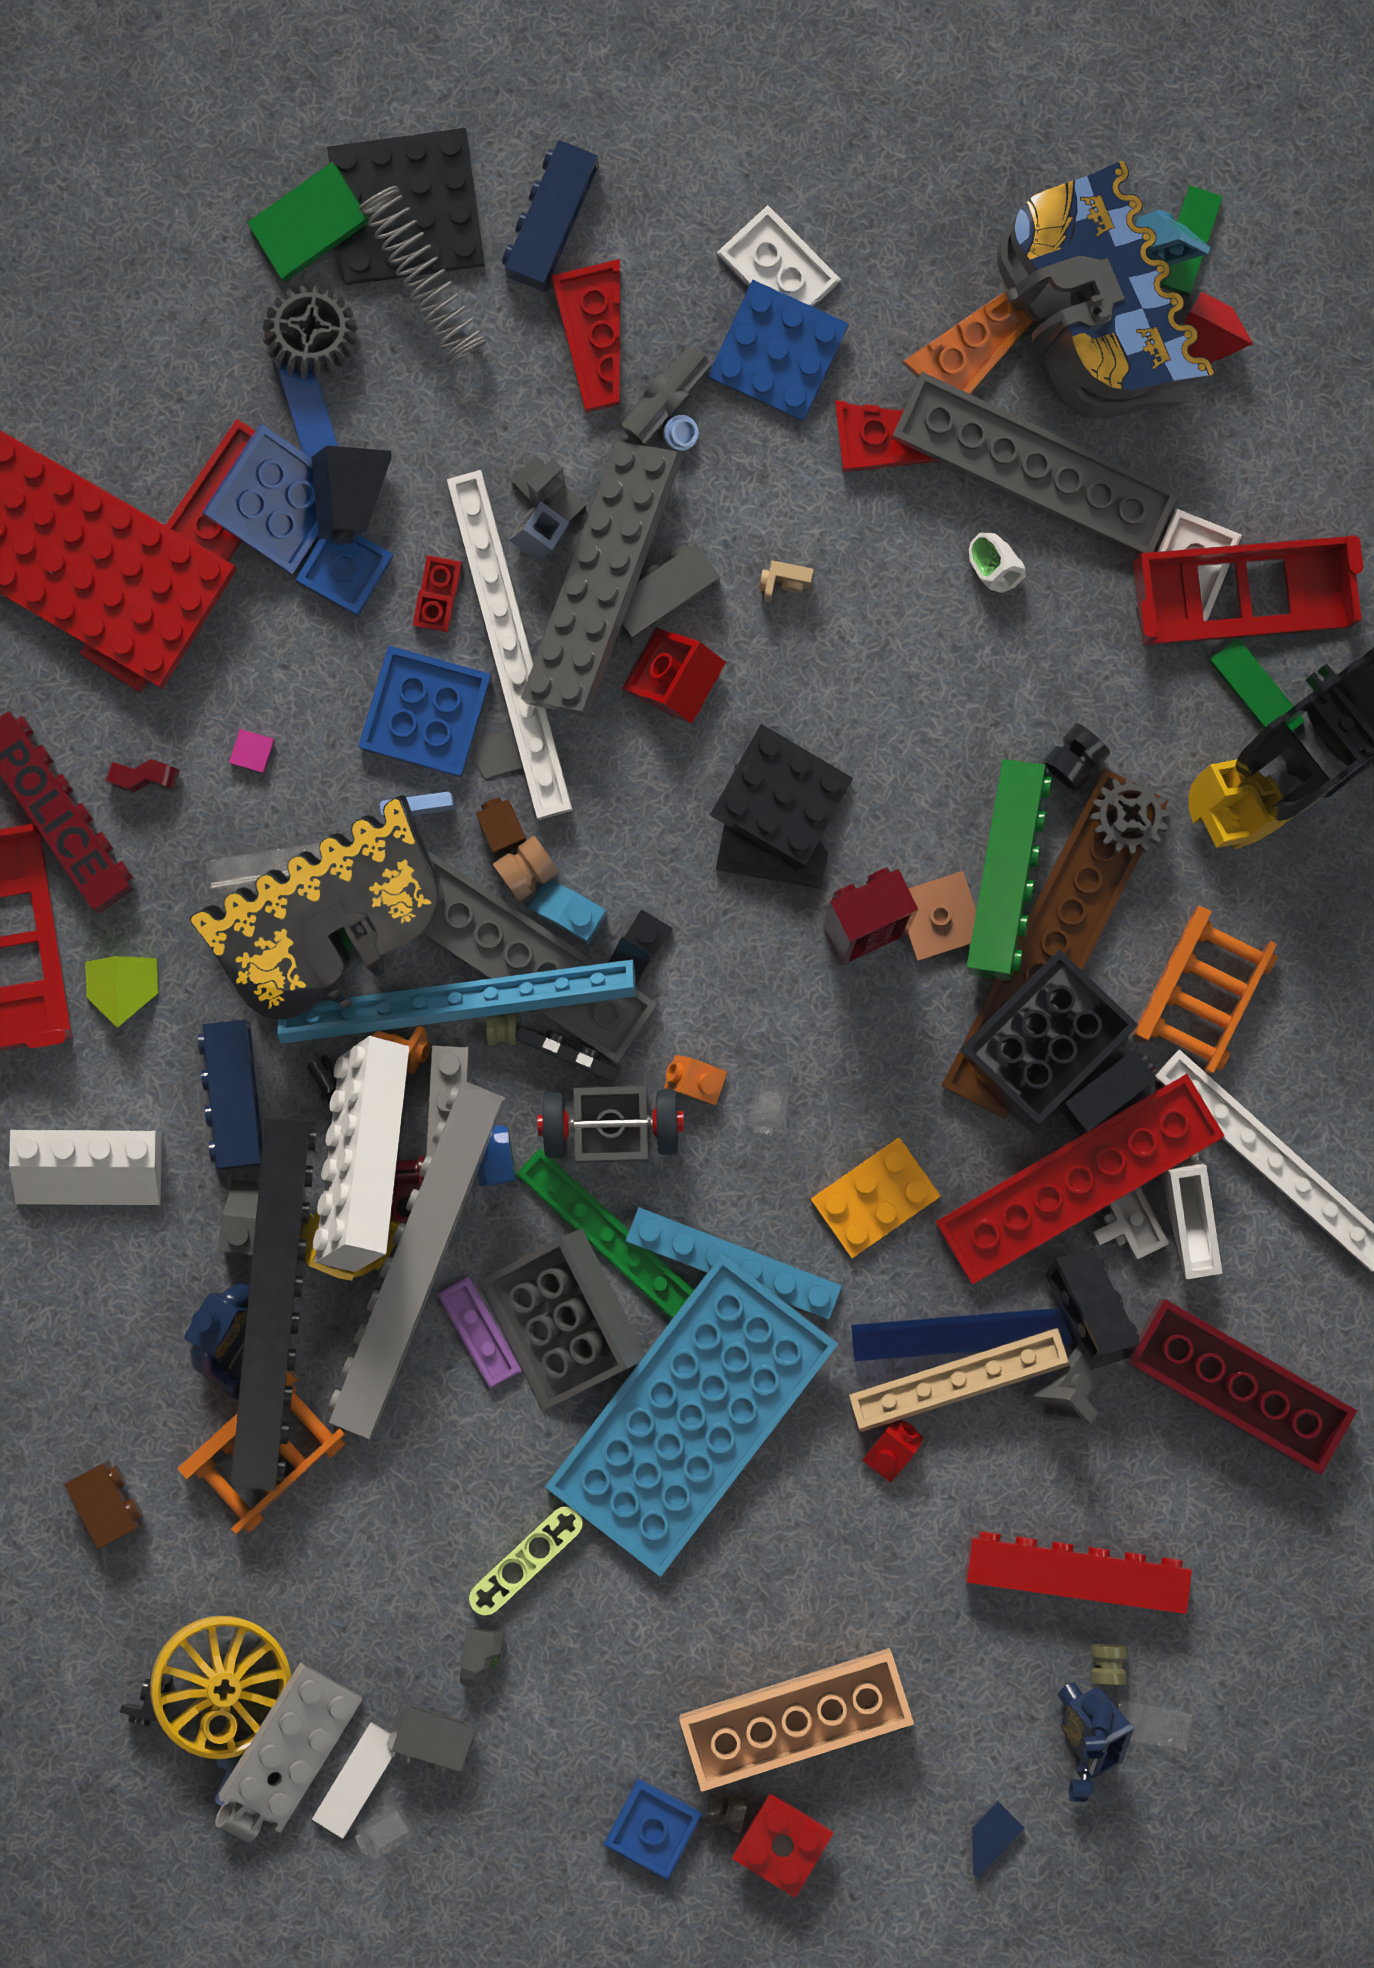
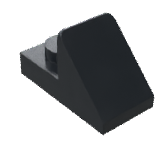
M641 909L626 935L619 940L608 963L633 960L637 986L671 932L672 927Z

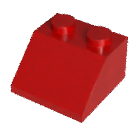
M656 628L622 689L664 713L692 724L713 685L718 680L726 661L700 641Z

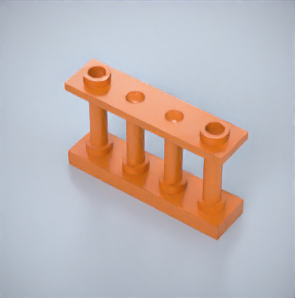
M1199 905L1194 909L1131 1037L1145 1043L1149 1040L1150 1036L1154 1038L1160 1036L1208 1060L1203 1071L1207 1075H1211L1215 1069L1221 1071L1225 1066L1231 1053L1226 1050V1047L1263 972L1269 975L1278 955L1273 953L1277 943L1270 941L1265 945L1263 951H1260L1212 927L1213 923L1208 921L1212 911ZM1207 940L1256 964L1247 983L1196 959L1197 955L1192 953L1197 941L1204 942ZM1192 972L1240 996L1231 1015L1180 991L1181 987L1176 985L1181 973L1188 974ZM1166 1004L1170 1006L1176 1004L1224 1028L1215 1048L1164 1023L1166 1019L1160 1016Z
M287 1371L286 1385L293 1386L290 1410L322 1445L305 1459L289 1440L288 1444H280L281 1455L295 1470L280 1484L277 1483L275 1490H264L268 1495L253 1509L246 1504L214 1468L216 1463L212 1460L222 1450L226 1454L231 1453L234 1456L237 1414L177 1468L186 1479H191L195 1475L199 1479L203 1477L241 1519L231 1528L235 1534L243 1529L247 1533L255 1529L265 1519L261 1513L323 1455L326 1454L331 1458L346 1444L342 1438L348 1432L343 1428H339L332 1434L295 1393L297 1389L294 1384L299 1378L293 1371Z

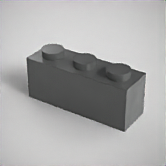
M697 543L690 547L686 544L678 547L669 555L671 560L660 567L657 564L652 565L640 574L641 580L636 584L621 628L632 643H635L720 585L719 574Z

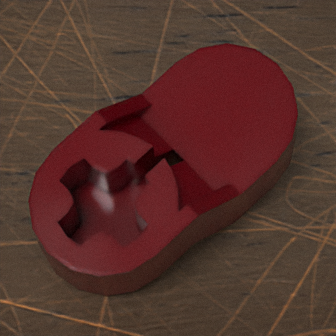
M153 759L134 769L111 762L104 782L132 793L150 783L173 790L180 770Z

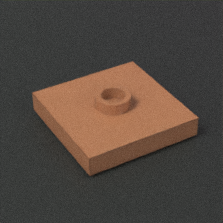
M963 871L908 888L919 909L907 933L917 962L971 944L976 908Z

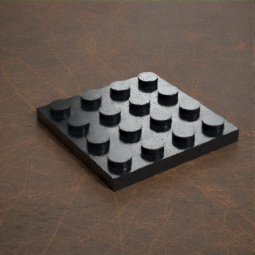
M466 128L327 147L329 163L333 162L336 164L360 204H363L374 195L389 187L398 186L400 192L393 199L400 195L403 198L382 211L371 223L393 216L408 207L410 211L395 219L378 235L394 231L413 220H417V223L396 236L385 248L399 244L421 232H424V235L401 250L392 260L409 255L429 244L431 245V248L418 255L399 272L414 268L434 257H438V260L415 276L436 273L442 269H445V272L485 266ZM375 212L369 213L367 216L370 218ZM383 224L377 226L365 225L340 243L346 285L409 277L413 273L405 275L395 274L397 268L406 260L397 263L388 262L389 257L398 248L389 251L381 249L383 243L391 237L388 236L382 239L374 237L375 232Z

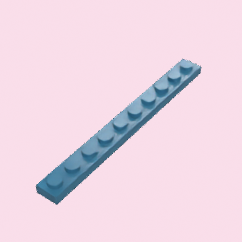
M633 960L351 997L353 1005L344 1010L334 1000L321 1001L298 1017L286 1020L278 1019L277 1035L280 1043L283 1044L635 997V967Z

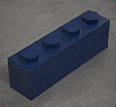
M558 140L554 150H548L542 165V169L546 171L541 182L535 181L529 195V201L532 202L527 214L522 212L515 229L518 237L514 246L509 244L503 255L502 264L505 265L506 277L546 292L552 278L551 276L556 269L599 167L598 155Z
M243 1019L202 1024L203 1033L198 1034V1047L200 1055H206L207 1069H202L201 1077L204 1091L209 1090L210 1105H205V1117L207 1126H213L214 1141H209L211 1162H216L217 1168L221 1170L261 1165L263 1143L250 1022Z

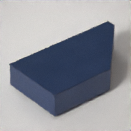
M998 1800L972 1826L973 1874L977 1878L1025 1828Z

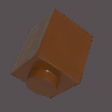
M499 797L481 805L482 810L477 812L476 815L494 856L514 849L526 840L509 799L502 801Z

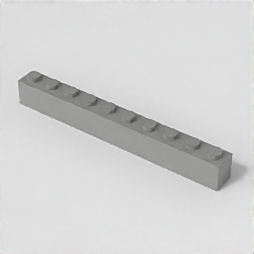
M464 1082L460 1085L459 1089H452L445 1107L451 1111L446 1123L440 1121L432 1139V1142L437 1143V1147L433 1157L426 1156L419 1176L424 1177L420 1190L414 1189L406 1206V1209L411 1211L406 1224L400 1223L395 1233L393 1243L398 1245L393 1258L387 1256L381 1269L380 1277L385 1278L380 1291H373L367 1305V1310L372 1312L367 1325L361 1323L353 1343L359 1346L355 1357L349 1356L342 1369L341 1377L346 1378L341 1391L337 1389L334 1391L327 1410L333 1412L329 1423L367 1439H370L375 1433L506 1097L469 1082Z

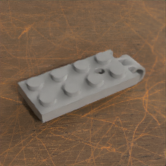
M300 1662L219 1792V1799L224 1804L217 1813L216 1826L247 1843L252 1842L257 1837L263 1820L271 1823L273 1829L281 1833L363 1699L348 1688ZM273 1772H278V1781L274 1784H269L267 1781L268 1776Z

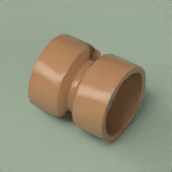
M534 835L517 846V854L507 853L492 863L518 902L535 891V884L537 882L544 885L560 874Z

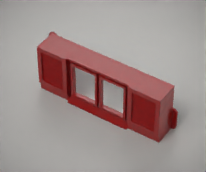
M1351 535L1141 553L1133 561L1143 645L1352 628L1362 621L1356 575L1361 573L1364 568L1361 541L1358 536ZM1283 560L1289 614L1253 617L1246 562ZM1234 564L1240 618L1204 621L1198 566Z
M33 823L0 829V898L31 893L36 924L35 931L1 936L0 948L38 942L44 980L0 987V1051L22 1047L39 1048L61 1044L67 1039H73L41 833Z

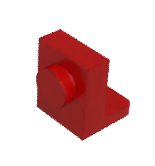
M902 1420L892 1422L870 1448L862 1461L891 1483L915 1455L924 1438L910 1423L903 1422Z

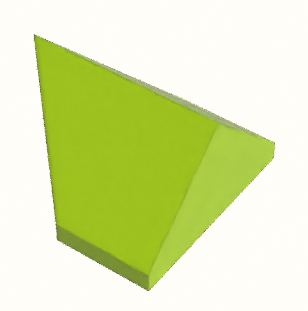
M113 956L85 962L86 998L117 1028L159 994L157 958Z

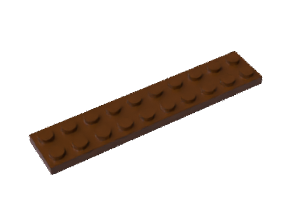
M1106 768L1102 771L1029 914L1026 937L1020 936L1018 950H1023L1020 972L1014 971L1012 981L995 980L962 1046L1059 949L1083 970L1143 852L1137 846L1135 854L1129 856L1127 847H1123L1116 854L1114 853V843L1110 842L1108 845L1103 846L1102 841L1105 835L1103 833L1094 835L1093 833L1094 829L1099 826V822L1090 820L1092 814L1099 812L1098 809L1092 806L1095 799L1104 800L1099 791L1103 787L1112 791V780L1117 779L1121 785H1124V777ZM1135 793L1119 794V796L1122 795L1125 799H1137L1140 796ZM1169 800L1161 806V810L1165 809ZM1149 804L1146 807L1147 819H1149L1152 822V825L1153 811ZM1107 807L1106 817L1111 827L1114 824L1113 813ZM1135 810L1125 811L1124 821L1128 823L1131 820H1135L1134 817L1137 814ZM1134 832L1122 833L1120 837L1126 839L1141 837H1138ZM959 1050L941 1087L1006 1119L1009 1111Z

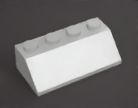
M10 1130L9 1168L15 1203L160 1205L162 1133L157 1131Z

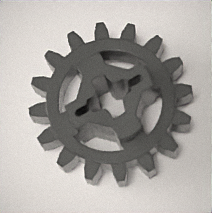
M1131 776L1125 778L1124 785H1121L1117 779L1111 781L1112 791L1105 787L1099 791L1104 800L1095 799L1092 803V806L1099 810V812L1090 816L1091 821L1099 822V826L1094 829L1093 833L1094 835L1101 833L1105 835L1102 841L1103 846L1108 845L1110 842L1114 843V853L1116 854L1123 847H1127L1129 856H1133L1137 846L1145 853L1149 850L1148 841L1156 845L1160 842L1161 838L1156 832H1166L1168 826L1161 822V819L1170 816V811L1161 810V806L1167 799L1166 797L1156 798L1154 794L1158 790L1157 785L1149 790L1145 788V778H1142L1137 785L1133 784ZM1135 793L1140 796L1137 799H1125L1122 795L1119 796V794ZM1149 804L1153 811L1152 825V822L1149 819H1147L1146 807ZM1107 807L1113 813L1114 824L1111 827L1107 822ZM1135 810L1137 813L1134 817L1135 820H1131L1128 823L1124 821L1125 811ZM1134 832L1138 837L1141 836L1136 839L1120 837L1122 833Z

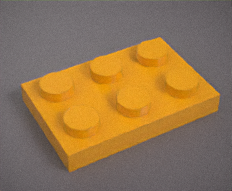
M898 1137L810 1200L849 1256L854 1258L941 1197V1195L903 1141Z

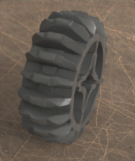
M317 284L314 286L313 292H306V288L301 285L299 287V294L295 295L288 289L286 291V300L276 297L274 300L276 308L268 307L266 311L268 319L262 323L263 331L266 332L262 335L263 343L268 345V356L270 358L276 357V366L281 368L287 365V373L290 376L297 369L300 370L303 380L307 378L308 371H314L315 378L319 380L322 370H326L331 376L335 373L334 364L344 368L346 365L345 357L353 356L354 347L352 345L358 343V335L355 333L358 330V324L355 319H352V308H344L345 300L341 296L333 300V291L331 289L327 290L324 294H320V288ZM304 313L303 316H300V317H297V318H293L294 316H296V315H298V314ZM319 313L331 318L337 327H333L331 323L321 320L318 316ZM313 322L314 330L307 343L308 330L311 329V323ZM283 338H289L290 342L299 344L302 352L292 348ZM321 347H328L320 352H315Z

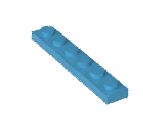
M638 1207L626 1238V1242L706 1273L710 1271L723 1254L787 1304L828 1320L842 1285L640 1207Z

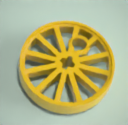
M233 1616L202 1618L176 1632L161 1649L155 1661L150 1682L153 1711L163 1731L175 1744L185 1751L209 1759L238 1757L244 1754L260 1728L238 1699L253 1701L272 1708L290 1680L291 1670L281 1646L266 1630L257 1624ZM233 1626L236 1628L222 1664L216 1627ZM205 1629L212 1669L187 1641L189 1637ZM247 1631L254 1633L262 1642L235 1665L245 1633ZM181 1646L205 1675L169 1665L167 1662L174 1651ZM268 1651L272 1652L277 1668L244 1675L248 1668ZM164 1673L198 1684V1686L161 1694V1681ZM224 1679L230 1687L229 1689H224L220 1696L214 1690V1687L220 1686ZM279 1679V1690L276 1699L244 1689L256 1683ZM198 1698L172 1722H168L163 1705L184 1699ZM231 1705L253 1730V1734L236 1743L234 1742V1735L237 1731V1722L230 1713ZM206 1708L200 1718V1727L195 1741H191L178 1733L187 1722ZM216 1716H225L226 1726L223 1731L218 1734L211 1733L209 1731L210 1721ZM208 1739V1740H210L211 1742H213V1743H215V1744H224V1743H225V1745H223V1746H208V1745H205V1743H206V1740Z

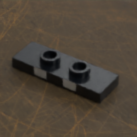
M523 1025L520 1026L515 1037L517 1041L610 1082L617 1081L622 1071V1068L600 1059L601 1052L584 1044H581L579 1049L566 1044L568 1037L548 1029L545 1035Z

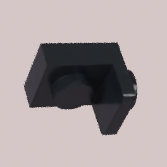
M163 1674L161 1694L170 1691L172 1675ZM151 1676L150 1679H145L141 1689L140 1700L144 1701L143 1706L131 1703L121 1705L120 1713L129 1715V1722L150 1726L151 1721H157L150 1695Z

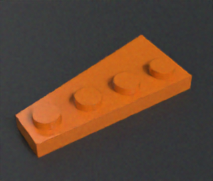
M1007 289L901 363L917 378H919L921 372H924L970 394L1033 320L1028 318L1024 310H1014L1006 296Z

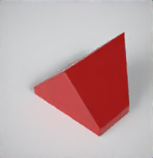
M1201 292L1184 324L1194 326L1198 331V339L1189 347V354L1193 357H1204L1210 363H1213L1253 345L1233 307Z

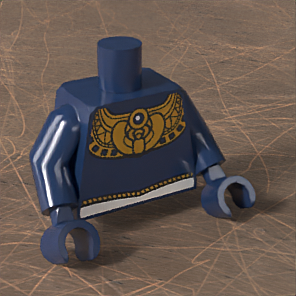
M236 1284L223 1291V1293H210L199 1311L193 1315L192 1323L184 1338L192 1346L190 1354L193 1368L216 1385L222 1383L223 1392L239 1400V1396L235 1390L241 1382V1377L236 1374L228 1375L227 1373L228 1370H231L244 1347L250 1287L245 1284Z
M1073 1682L1064 1686L1057 1695L1066 1707L1061 1724L1062 1731L1080 1758L1077 1774L1081 1777V1780L1072 1779L1070 1781L1069 1800L1072 1802H1086L1094 1790L1091 1779L1123 1762L1134 1728L1100 1688H1094L1083 1694L1076 1683Z

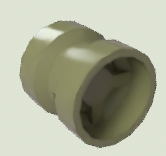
M1091 1644V1657L1094 1659L1095 1667L1090 1670V1682L1106 1685L1127 1684V1672L1122 1668V1665H1124V1660L1128 1656V1646Z

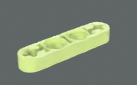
M562 1506L555 1510L474 1586L469 1596L472 1609L481 1615H491L496 1612L578 1535L583 1525L582 1516L570 1506ZM562 1513L564 1516L573 1514L576 1518L573 1521L575 1530L572 1532L568 1529L563 1530L557 1536L563 1542L557 1546L554 1538L549 1533L543 1531V1528L549 1525L553 1531L560 1523V1520L557 1518L559 1514ZM542 1537L549 1542L550 1552L546 1557L536 1558L531 1554L529 1545L534 1538ZM514 1562L522 1567L524 1574L521 1581L509 1583L504 1579L502 1571L506 1564ZM495 1575L499 1584L509 1590V1593L503 1596L502 1591L499 1590L492 1598L495 1603L493 1607L487 1604L480 1607L477 1604L480 1598L477 1592L480 1589L484 1592L489 1591L495 1585L489 1579Z

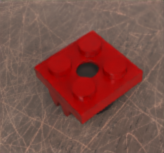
M770 1792L761 1808L754 1815L750 1826L747 1827L741 1842L732 1855V1859L796 1898L834 1832Z

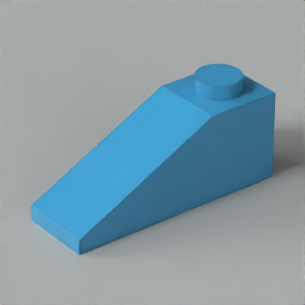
M1155 210L1138 217L1136 226L1149 227L1156 233L1157 239L1155 244L1147 250L1149 258L1162 259L1170 266L1209 253L1211 247L1186 226L1173 220L1174 216L1162 210Z

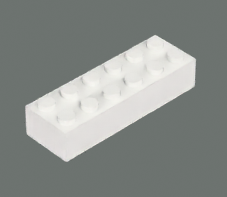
M368 1036L340 1056L335 1063L336 1091H334L330 1100V1111L333 1112L332 1124L326 1134V1145L329 1146L328 1157L323 1164L321 1177L325 1180L324 1190L317 1206L320 1223L313 1239V1248L316 1250L315 1263L356 1272L386 1254L409 1046Z

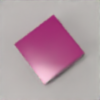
M239 729L229 763L265 774L275 740Z

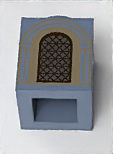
M540 501L525 514L509 541L536 561H539L552 551L569 522Z

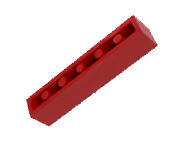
M979 1531V1538L970 1536L965 1581L967 1583L1187 1614L1192 1569L1183 1567V1560L1161 1557V1563L1146 1562V1554L1125 1552L1124 1558L1110 1556V1549L1089 1546L1088 1553L1073 1551L1074 1544L1052 1541L1051 1548L1037 1546L1038 1539L1016 1536L1015 1543L1001 1541V1534Z

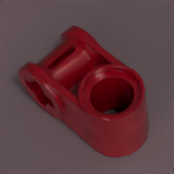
M419 1156L418 1160L396 1161L391 1211L392 1215L400 1223L406 1224L408 1218H403L400 1215L401 1204L405 1200H409L414 1189L420 1190L424 1177L419 1176L425 1156ZM402 1172H415V1173L400 1174V1173H402Z

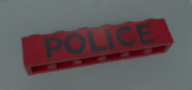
M8 711L0 716V775L90 907L100 914L134 890L129 883L134 877L122 860L116 864L109 853L114 847L102 831L96 834L89 823L94 818L82 802L78 805L75 804L69 795L74 789L62 773L56 776L49 765L55 761L43 744L36 747L30 738L35 732L22 715L17 718Z

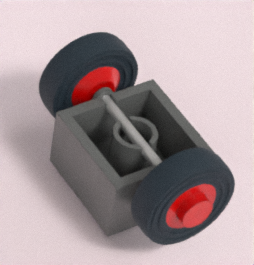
M646 1086L573 1088L574 1117H571L570 1121L569 1114L565 1110L563 1093H545L543 1096V1115H537L538 1137L543 1136L544 1154L547 1158L564 1157L566 1139L569 1137V1128L571 1132H574L576 1163L649 1161L648 1130H651V1126H653V1134L657 1138L659 1155L677 1154L678 1133H684L683 1111H677L676 1090L657 1091L656 1107L652 1111V1119L651 1115H648Z

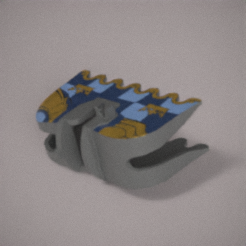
M1119 161L1088 176L1048 189L1032 197L1018 211L1013 223L1002 233L997 248V265L1002 280L1008 289L1006 296L1009 303L1012 304L1015 311L1024 310L1029 319L1035 322H1043L1034 330L1031 335V341L1039 357L1044 356L1051 381L1058 395L1069 407L1081 414L1104 419L1152 408L1186 403L1188 396L1180 384L1211 377L1214 373L1213 366L1208 359L1193 357L1189 354V347L1198 339V331L1190 324L1180 325L1175 321V314L1183 309L1184 298L1177 292H1165L1161 288V282L1167 279L1171 272L1170 266L1162 259H1151L1147 255V250L1156 242V233L1149 227H1138L1133 223V217L1141 212L1143 204L1138 196L1123 194L1119 190V185L1125 182L1129 176L1128 167L1123 161Z

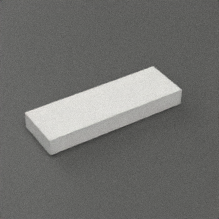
M372 1722L369 1724L312 1820L342 1839L395 1754L387 1745L390 1735L388 1732Z

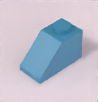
M552 880L540 886L528 906L529 910L587 945L590 944L607 916L606 910Z

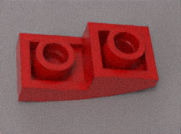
M432 555L426 556L421 590L418 591L412 626L443 632L449 631L463 561Z

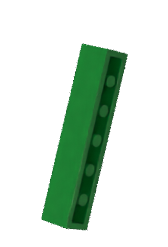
M1002 759L967 962L969 975L1012 981L1014 971L1020 972L1023 950H1018L1020 936L1026 937L1029 915H1024L1026 901L1032 902L1035 881L1029 879L1031 868L1038 867L1041 846L1035 845L1037 832H1044L1047 812L1041 811L1043 798H1050L1052 777L1047 776L1046 765Z

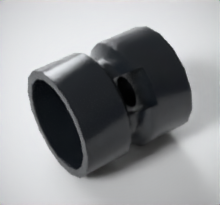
M1078 723L1063 737L1064 745L1062 747L1055 746L1042 761L1051 774L1066 787L1076 792L1089 779V769H1098L1110 755L1107 746L1093 732ZM1076 754H1081V758H1079Z

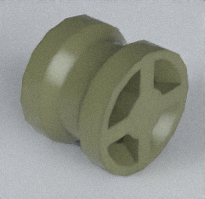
M517 1012L487 1016L488 1046H496L502 1042H506L509 1046H517V1038H515L518 1033Z

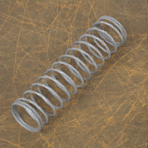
M398 186L389 187L359 206L358 210H360L361 214L375 212L369 218L368 226L383 224L375 232V238L382 239L391 236L383 243L381 249L389 251L398 248L389 257V263L406 260L397 268L395 274L405 275L413 272L403 282L402 286L405 288L421 284L411 293L410 299L417 300L428 296L419 304L417 311L425 312L436 308L425 318L424 324H432L443 320L432 330L431 336L435 337L451 332L440 341L438 348L444 349L458 344L445 357L448 364L454 363L464 355L483 346L486 343L485 337L481 336L467 343L480 334L481 331L477 330L456 341L442 345L451 336L470 324L474 318L435 333L445 323L464 311L467 306H462L446 315L428 321L440 309L458 298L459 294L457 293L441 302L420 309L430 299L452 285V281L413 297L425 285L443 274L445 269L414 283L407 284L416 274L437 261L438 257H434L409 270L399 272L410 261L431 248V245L429 244L409 255L392 260L401 250L423 236L424 232L399 244L385 248L396 236L417 223V220H413L394 231L378 235L387 225L410 211V208L407 207L393 216L371 223L382 211L403 198L400 195L393 199L399 194L400 190Z

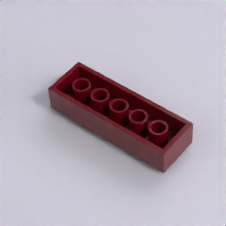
M888 867L869 875L865 885L855 888L854 884H849L833 893L834 897H832L829 903L823 928L841 965H845L907 935L919 909L899 869L890 872Z
M1166 1299L1158 1300L1139 1334L1141 1344L1129 1358L1124 1360V1363L1313 1473L1320 1475L1323 1474L1358 1411Z

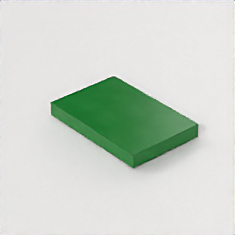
M331 162L247 223L280 278L286 282L367 225L369 217L367 214L360 213L358 209L361 204L336 164Z

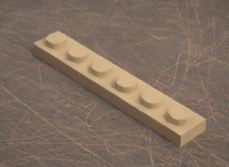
M1056 1328L850 1394L849 1397L859 1430L864 1432L1068 1367L1070 1363L1060 1332Z

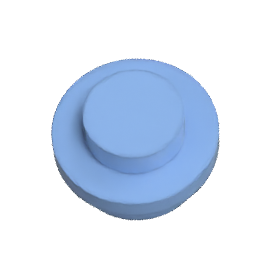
M673 416L665 424L664 439L668 446L674 450H688L695 445L698 439V427L689 416Z

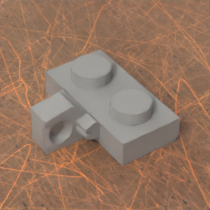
M1141 1187L1109 1204L1108 1208L1111 1214L1104 1217L1107 1226L1091 1233L1097 1247L1112 1239H1115L1118 1246L1126 1243L1134 1260H1138L1169 1244Z

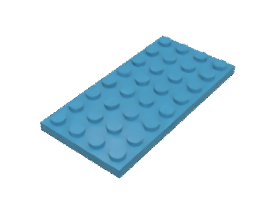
M722 1254L559 1467L545 1488L661 1577L837 1347L838 1342Z

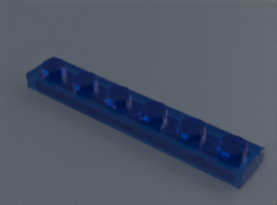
M1061 1308L851 1325L854 1362L987 1351L1056 1328L1060 1332L1063 1344H1072L1071 1328Z

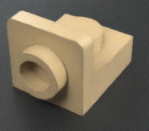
M772 560L770 570L763 569L759 585V591L765 592L764 602L771 603L775 582L782 584L781 588L789 592L801 593L803 588L810 589L814 569Z

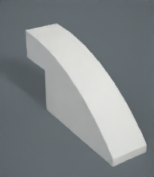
M1198 1153L1162 1173L1169 1215L1185 1279L1222 1274L1207 1166L1199 1160Z

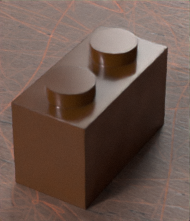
M109 1462L102 1463L64 1484L97 1549L103 1548L142 1527L139 1521L143 1517L140 1506L134 1498L128 1500L122 1486L126 1485L125 1478L118 1466L111 1467Z

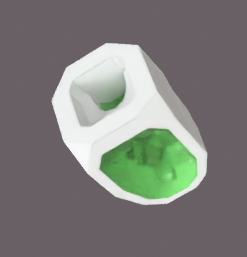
M979 533L971 541L969 546L970 562L979 578L990 590L1001 593L1015 588L1025 578L1023 562L1015 555L1009 544L1004 542L995 533Z

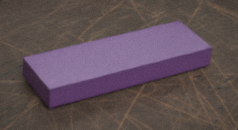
M469 1276L437 1294L490 1389L522 1372Z

